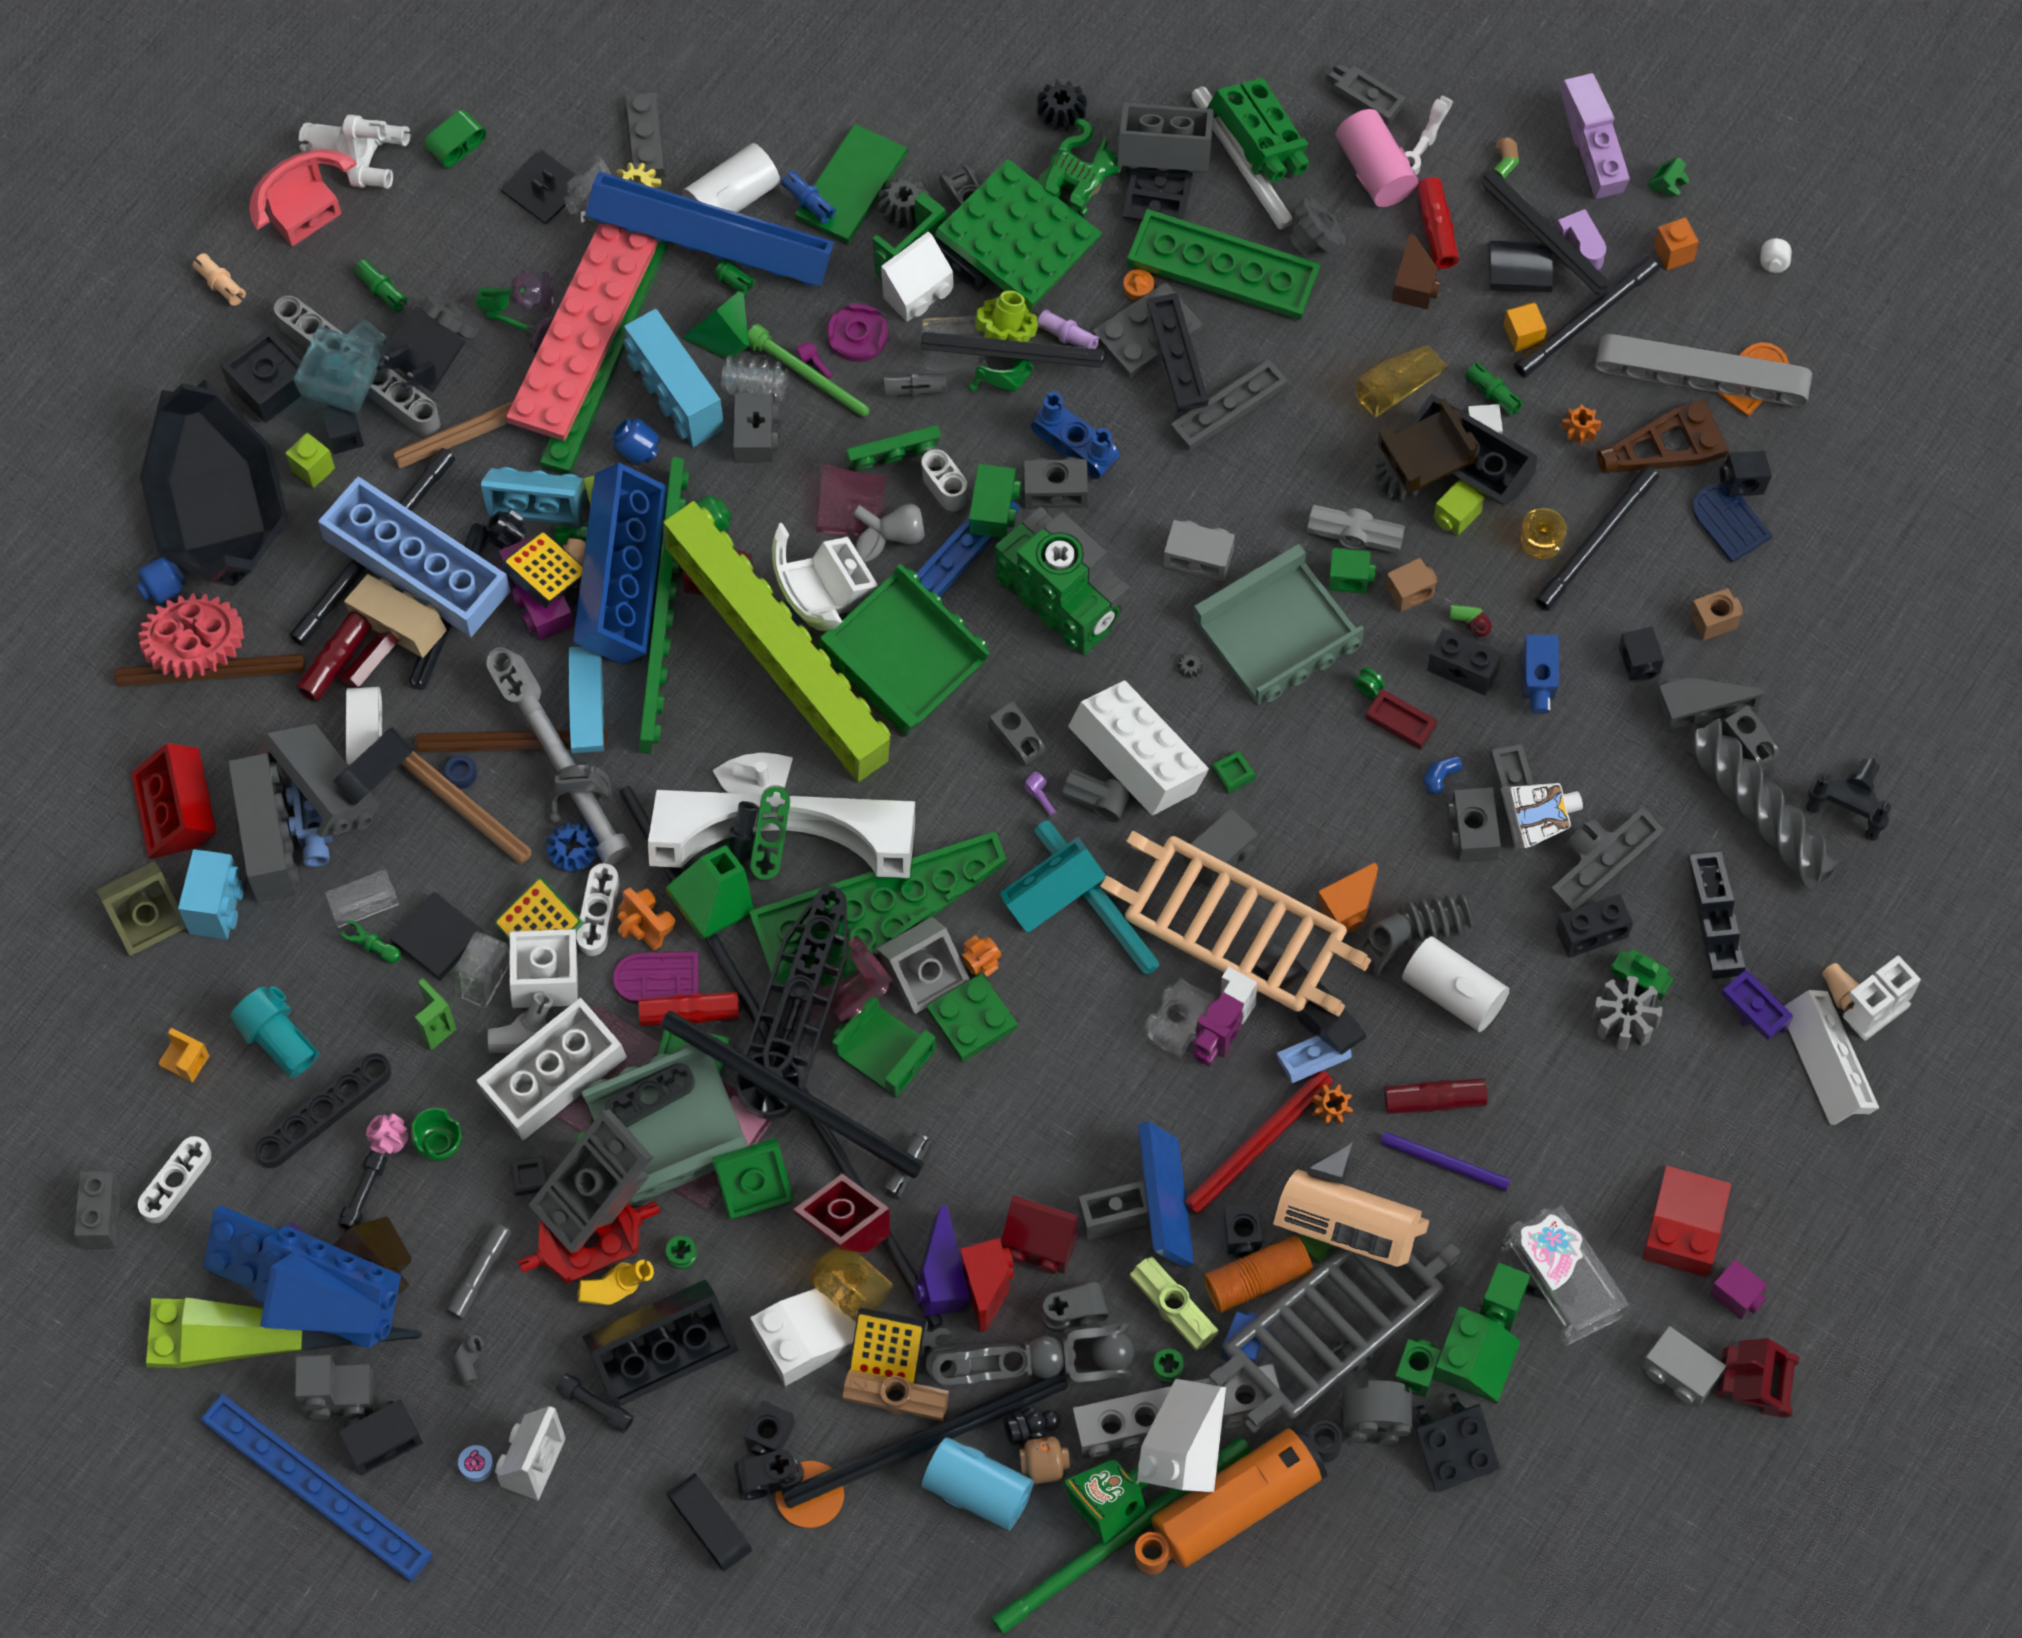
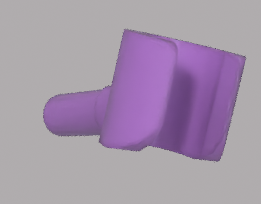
M1035 771L1026 779L1025 791L1029 795L1035 796L1048 815L1052 816L1056 811L1041 791L1047 782L1041 774Z

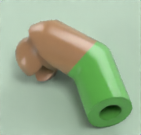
M1510 137L1500 138L1495 145V148L1498 149L1497 152L1501 154L1502 160L1492 171H1495L1503 180L1519 163L1517 143Z

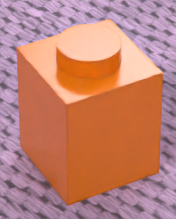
M1685 217L1658 227L1654 248L1665 269L1670 270L1693 262L1699 241Z

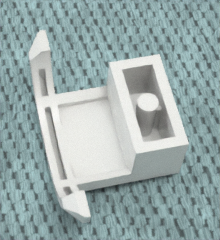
M779 523L773 539L772 561L778 584L786 600L799 617L810 627L819 631L837 628L843 622L838 614L851 612L877 589L876 581L848 537L824 541L813 558L787 563L786 544L789 533L784 525Z

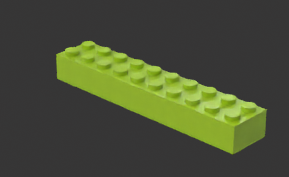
M692 501L663 522L664 547L852 777L859 783L888 762L889 737H891L888 728L883 722H876L869 714L871 710L862 697L856 698L850 691L851 685L842 673L836 674L831 668V661L822 649L817 651L811 643L812 638L808 631L802 625L797 626L791 619L792 614L786 604L782 601L778 603L771 595L773 591L764 578L758 579L752 572L753 566L744 554L740 556L733 549L734 544L725 531L719 532L714 526V519L705 507L700 509L695 501Z

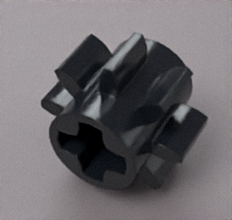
M512 509L508 513L505 511L496 512L487 524V531L490 532L489 536L491 537L489 542L501 550L504 546L509 547L521 542L526 533V528L523 527L524 523L522 522L523 517Z

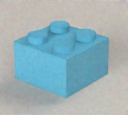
M193 849L178 907L190 935L228 940L230 929H235L238 919V912L235 908L237 900L243 898L245 881L241 879L239 867H236L231 854Z

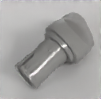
M536 992L532 997L528 1011L520 1014L511 1025L488 1029L489 1053H511L547 1025L545 1019L554 1003L553 998L546 993L543 1003H541L540 1000L543 992Z

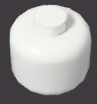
M1778 238L1766 241L1761 248V266L1770 273L1785 271L1791 262L1792 250L1790 245L1785 240Z

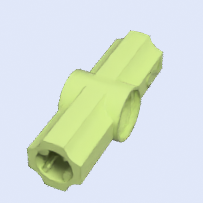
M1152 1256L1144 1259L1130 1273V1278L1158 1308L1161 1318L1171 1323L1196 1352L1205 1348L1218 1335V1329L1189 1298L1187 1290L1183 1286L1176 1284ZM1175 1298L1180 1300L1183 1305L1178 1309H1171L1166 1306V1301Z

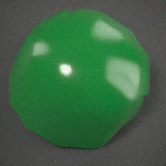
M443 1108L425 1109L416 1115L411 1124V1141L414 1149L419 1155L429 1161H446L457 1153L462 1144L459 1122L453 1120Z

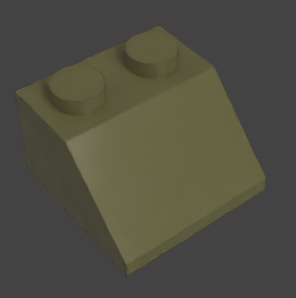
M155 861L96 890L129 956L186 929V925L178 910L179 906Z

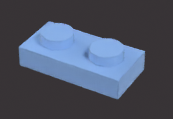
M1315 1036L1277 1052V1057L1288 1078L1294 1083L1352 1058L1351 1049L1340 1055L1319 1036Z

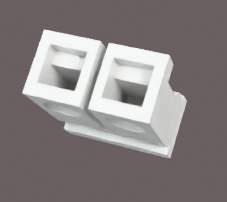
M1898 955L1879 969L1875 975H1871L1850 991L1849 997L1855 1004L1844 1013L1843 1018L1850 1024L1855 1033L1866 1041L1910 1007L1911 1003L1909 1000L1913 997L1921 979Z

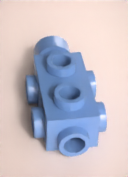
M291 779L292 787L286 788L288 806H294L295 816L289 817L291 836H297L300 846H305L303 849V861L306 866H324L330 862L329 848L325 843L333 842L332 835L326 837L318 835L317 830L323 819Z

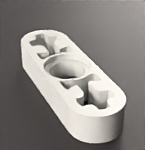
M606 863L594 866L589 873L580 915L585 924L577 931L576 935L580 951L588 956H596L602 953L607 946L619 888L617 870L612 865ZM607 874L610 881H606L604 887L605 894L600 893L598 879H602L603 875ZM600 902L605 904L607 911L602 916L596 917L589 913V908L594 903ZM591 925L596 926L595 931L598 940H594L593 945H588L585 938H590L592 932Z
M196 1136L185 1139L140 1196L138 1209L147 1222L160 1223L164 1221L209 1164L211 1150L204 1139ZM200 1147L202 1156L200 1158L197 1156L191 1158L188 1151L190 1149L196 1151ZM182 1161L184 1165L188 1163L191 1171L188 1172L183 1165L179 1164V1162ZM173 1172H180L184 1175L182 1184L174 1188L167 1186L166 1178ZM162 1188V1190L171 1197L167 1198L165 1194L162 1196L158 1189ZM159 1200L161 1209L159 1211L153 1209L149 1213L148 1203H157Z

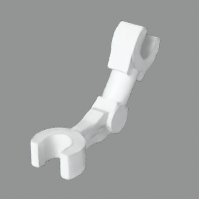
M1441 96L1440 100H1435L1429 122L1414 150L1405 152L1409 163L1413 164L1412 169L1416 175L1421 167L1420 156L1427 149L1428 145L1431 146L1435 141L1438 128L1453 103L1452 100L1445 96Z

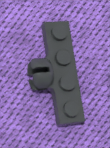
M1644 807L1638 810L1614 832L1606 831L1597 820L1591 819L1585 822L1567 841V847L1577 856L1578 864L1558 881L1549 892L1568 912L1579 908L1665 830Z

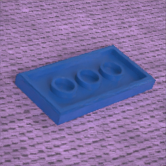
M1149 1121L1138 1124L1153 1251L1184 1268L1194 1265L1188 1210L1185 1203L1186 1194L1179 1140Z

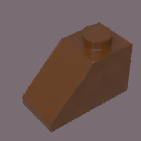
M1409 234L1394 284L1392 301L1428 309L1431 298L1437 299L1441 281L1436 280L1438 268L1415 235Z

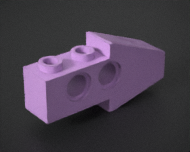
M1591 73L1564 80L1561 93L1575 148L1580 150L1594 198L1598 199L1623 193L1630 177L1613 127L1615 118L1594 74Z

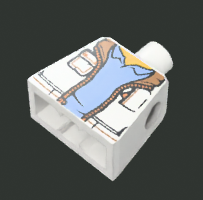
M1560 783L1501 788L1515 848L1530 847L1569 829L1571 824L1568 813L1583 809V802L1579 792L1563 794Z

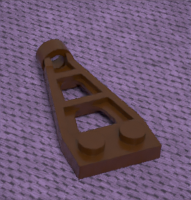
M1705 399L1671 410L1615 445L1597 450L1596 456L1601 471L1606 474L1613 471L1642 470L1644 466L1658 469L1701 465L1726 457L1729 449ZM1674 427L1681 428L1690 447L1682 451L1666 450L1660 438L1661 435ZM1645 440H1650L1657 455L1641 459L1637 458L1632 447Z

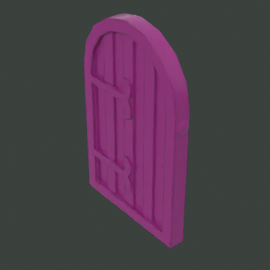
M659 952L628 955L618 963L614 970L613 981L615 990L621 998L638 1004V999L698 993L699 953Z

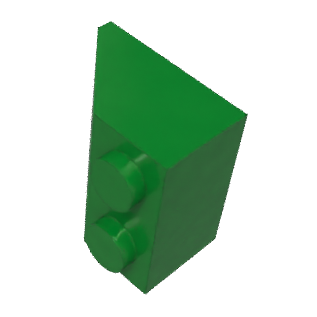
M1459 1306L1438 1360L1433 1380L1497 1404L1521 1341L1492 1318Z

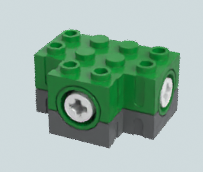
M1039 507L1022 524H1019L995 545V577L1003 588H1010L1015 592L1018 600L1025 608H1032L1038 613L1040 620L1047 628L1051 630L1054 628L1061 634L1062 640L1070 649H1077L1082 655H1085L1129 617L1130 587L1107 567L1106 558L1108 552L1063 511L1053 519L1042 507Z

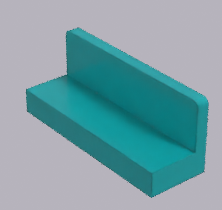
M1077 837L999 894L1026 932H1030L1105 879L1106 875L1081 839Z

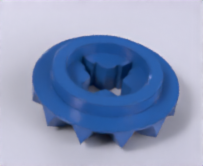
M566 822L564 826L554 828L551 836L547 838L546 851L549 860L557 868L564 871H578L586 868L594 861L597 855L598 841L592 830L585 827L581 822L578 824ZM576 837L577 845L580 847L573 848L568 856L567 847L564 843H570Z

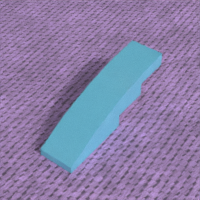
M583 646L569 647L572 753L604 751L602 655Z

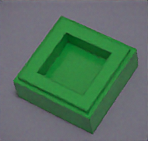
M1240 750L1213 763L1211 767L1227 794L1256 780V774Z

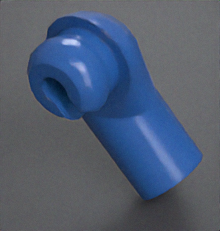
M1459 756L1449 757L1434 762L1429 766L1423 778V784L1427 786L1429 794L1442 792L1444 790L1442 781L1445 775L1462 770Z

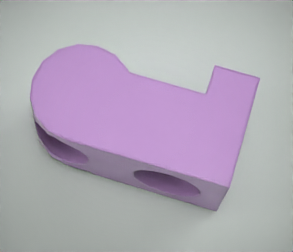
M1584 209L1559 219L1556 231L1569 241L1597 270L1601 269L1606 254V245L1587 211Z

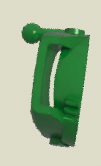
M1012 359L1014 368L1009 370H993L979 365L975 369V378L968 383L967 387L969 391H976L978 383L982 379L1003 390L1016 392L1032 374L1034 369L1033 363L1027 360Z

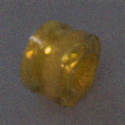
M1539 508L1528 513L1524 518L1520 534V543L1524 551L1530 556L1539 559H1547L1557 555L1564 545L1567 530L1564 518L1558 512L1548 508ZM1539 531H1545V532H1547L1549 535H1548V536H1542V535H1539L1537 532H1539Z

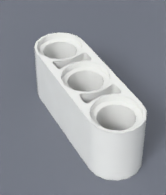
M380 687L347 688L346 763L350 765L382 736V696Z

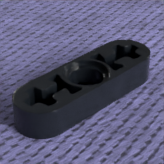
M676 1063L670 1065L609 1099L604 1110L610 1109L615 1115V1107L621 1105L625 1109L633 1105L630 1098L634 1096L641 1110L636 1112V1109L632 1106L625 1111V1118L620 1119L618 1115L616 1116L627 1128L689 1094L695 1086V1077L691 1069L685 1064ZM679 1073L682 1077L688 1075L684 1078L685 1084L679 1087L677 1083L668 1086L675 1081V1074ZM662 1080H664L665 1085L668 1086L667 1088L670 1092V1094L668 1095L665 1094L664 1089L659 1083ZM647 1088H655L659 1091V1097L653 1104H645L641 1101V1094Z

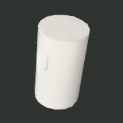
M751 143L682 190V196L733 212H739L780 184V177L774 163L766 152L757 144Z
M1432 936L1420 945L1407 964L1402 976L1404 982L1478 1032L1483 1031L1496 1017L1505 1003L1510 989Z

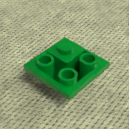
M727 845L699 858L665 889L702 940L750 917L749 911L754 910L745 869Z

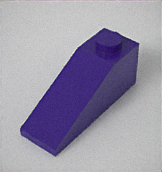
M947 1205L940 1206L933 1220L917 1283L914 1286L915 1301L917 1304H921L923 1316L960 1312L964 1309L970 1298Z

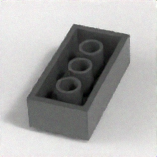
M267 753L230 760L228 762L246 873L258 903L296 896L295 884L300 883V878L292 855L295 854L293 838L289 835V813L287 806L284 805L285 788L282 777L279 775L277 764L271 765Z

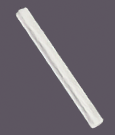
M1201 86L1192 92V99L1198 108L1207 109L1212 96L1206 87ZM1213 118L1212 130L1278 229L1283 230L1286 227H1290L1293 218L1265 175H1254L1251 170L1252 164L1245 158L1243 148L1221 118Z

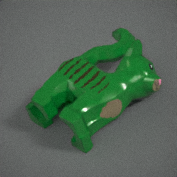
M1076 119L1074 125L1081 130V135L1065 138L1059 144L1057 153L1052 157L1050 167L1040 175L1037 182L1045 187L1044 190L1057 198L1061 195L1059 189L1061 186L1072 191L1070 197V204L1073 205L1072 209L1085 219L1087 216L1086 204L1100 191L1104 180L1113 174L1121 172L1122 166L1118 165L1116 153L1107 147L1106 138L1101 140L1091 164L1082 161L1070 152V149L1073 147L1087 144L1091 141L1094 134L1093 127L1089 122L1083 119Z

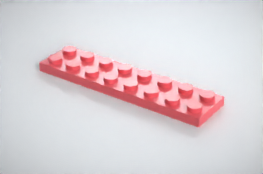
M599 223L506 416L507 423L565 442L660 241L644 233L625 231L622 227L614 224Z

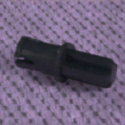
M749 801L739 802L735 824L729 831L731 835L729 849L741 865L746 861L750 840H753L755 837L753 828L759 810L758 805Z

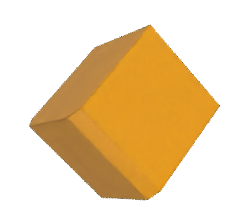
M1535 302L1515 307L1505 312L1504 327L1515 352L1539 346L1544 342L1547 328Z

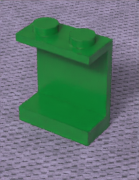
M922 192L914 199L916 229L896 248H893L877 234L872 238L874 270L881 280V266L927 232L934 237L935 241L938 239L935 233L937 228L946 220L945 208L926 193Z
M872 993L867 1001L863 999L857 1004L852 1013L853 1017L847 1025L841 1024L833 1034V1052L837 1057L897 1098L936 1051V1037L927 1030L921 1035L916 1033L879 1006L878 996Z

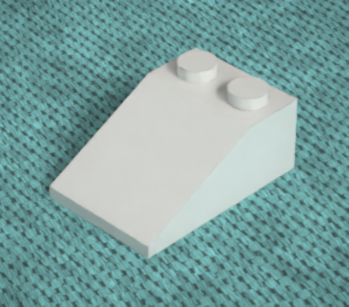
M840 1279L779 1301L750 1317L753 1332L782 1382L787 1386L852 1350L859 1309Z
M1175 1379L1141 1446L1137 1481L1179 1490L1214 1492L1226 1387Z
M548 1406L525 1414L521 1424L516 1423L509 1437V1442L512 1443L507 1455H501L495 1469L501 1487L539 1501L566 1439L555 1408Z

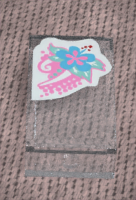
M1563 1205L1551 1211L1549 1208H1545L1536 1213L1531 1221L1525 1224L1522 1221H1518L1506 1229L1505 1233L1507 1235L1500 1244L1503 1251L1511 1247L1513 1248L1565 1327L1559 1336L1566 1346L1619 1320L1630 1306Z

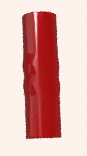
M1437 177L1425 178L1418 182L1417 192L1422 209V221L1425 225V234L1429 240L1433 262L1438 269L1451 268L1458 264L1459 257L1442 182Z
M737 992L679 994L672 997L638 999L640 1027L661 1025V1021L668 1011H673L693 1024L739 1020Z

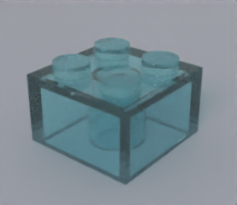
M318 326L294 377V381L301 396L358 414L378 371L377 365H381L382 359L375 343Z

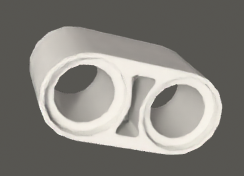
M939 449L927 451L922 458V477L925 485L946 510L959 511L963 509L967 504V481L944 451ZM933 467H940V468H942V469L939 470V471H932V470H930V469L933 468ZM949 490H958V491H960V492H958V493H956V494H950V493H948Z

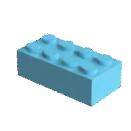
M654 309L625 325L626 339L623 342L629 352L626 355V359L634 372L639 370L642 374V382L648 393L656 394L662 413L666 417H672L675 422L674 428L682 440L687 439L691 446L695 447L724 431L720 398L658 310Z

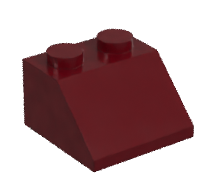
M840 1174L793 1209L797 1217L842 1250L867 1253L890 1236L889 1208L844 1174Z
M1013 1195L1002 1234V1248L1009 1247L1013 1263L1024 1264V1262L1037 1265V1268L1045 1273L1056 1274V1272L1065 1274L1077 1240V1215Z

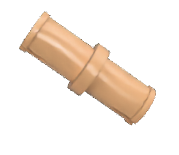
M203 253L197 256L196 259L202 265L193 261L192 267L207 280L208 286L213 291H218L231 305L235 306L241 303L242 300L236 294L245 298L246 292L230 278V273L225 268H220L207 254Z

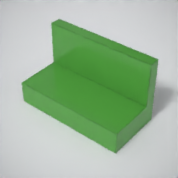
M422 978L418 984L426 1008L415 1016V1020L423 1042L433 1050L457 1029L449 1005Z

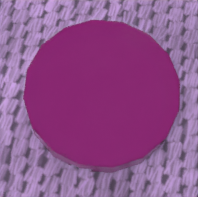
M850 304L845 306L843 310L836 311L831 316L827 325L828 343L832 351L840 358L851 362H863L876 357L883 351L888 341V324L876 308L866 304Z

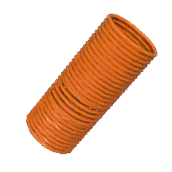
M1293 1235L1290 1238L1287 1237V1239L1281 1240V1242L1278 1241V1243L1253 1252V1254L1250 1253L1246 1257L1239 1258L1235 1262L1232 1261V1263L1226 1264V1266L1223 1265V1267L1207 1272V1274L1205 1273L1204 1282L1214 1306L1219 1313H1223L1236 1306L1245 1304V1302L1248 1303L1249 1300L1252 1301L1253 1298L1256 1299L1260 1295H1266V1293L1291 1284V1282L1300 1280V1278L1303 1279V1277H1306L1313 1271L1304 1244L1297 1235Z

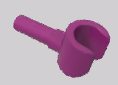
M806 342L797 346V355L802 362L805 363L812 360L824 377L827 379L832 377L831 372L818 357L816 347L812 342Z

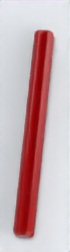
M1326 1071L1314 1074L1186 1199L1187 1207L1193 1213L1200 1214L1313 1104L1311 1098L1314 1095H1322L1320 1088L1326 1084L1328 1088L1332 1086L1333 1079Z

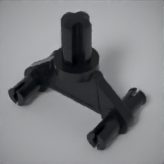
M1872 757L1869 759L1864 758L1856 772L1850 774L1847 779L1831 781V776L1828 774L1824 780L1826 773H1820L1816 783H1813L1808 790L1807 811H1810L1813 806L1811 813H1816L1819 811L1821 803L1829 800L1867 818L1868 829L1865 832V836L1869 839L1872 833L1871 841L1877 840L1880 832L1885 830L1889 823L1888 813L1891 810V804L1888 802L1884 808L1883 806L1886 801H1878L1873 792V780L1880 767L1875 762L1876 759Z

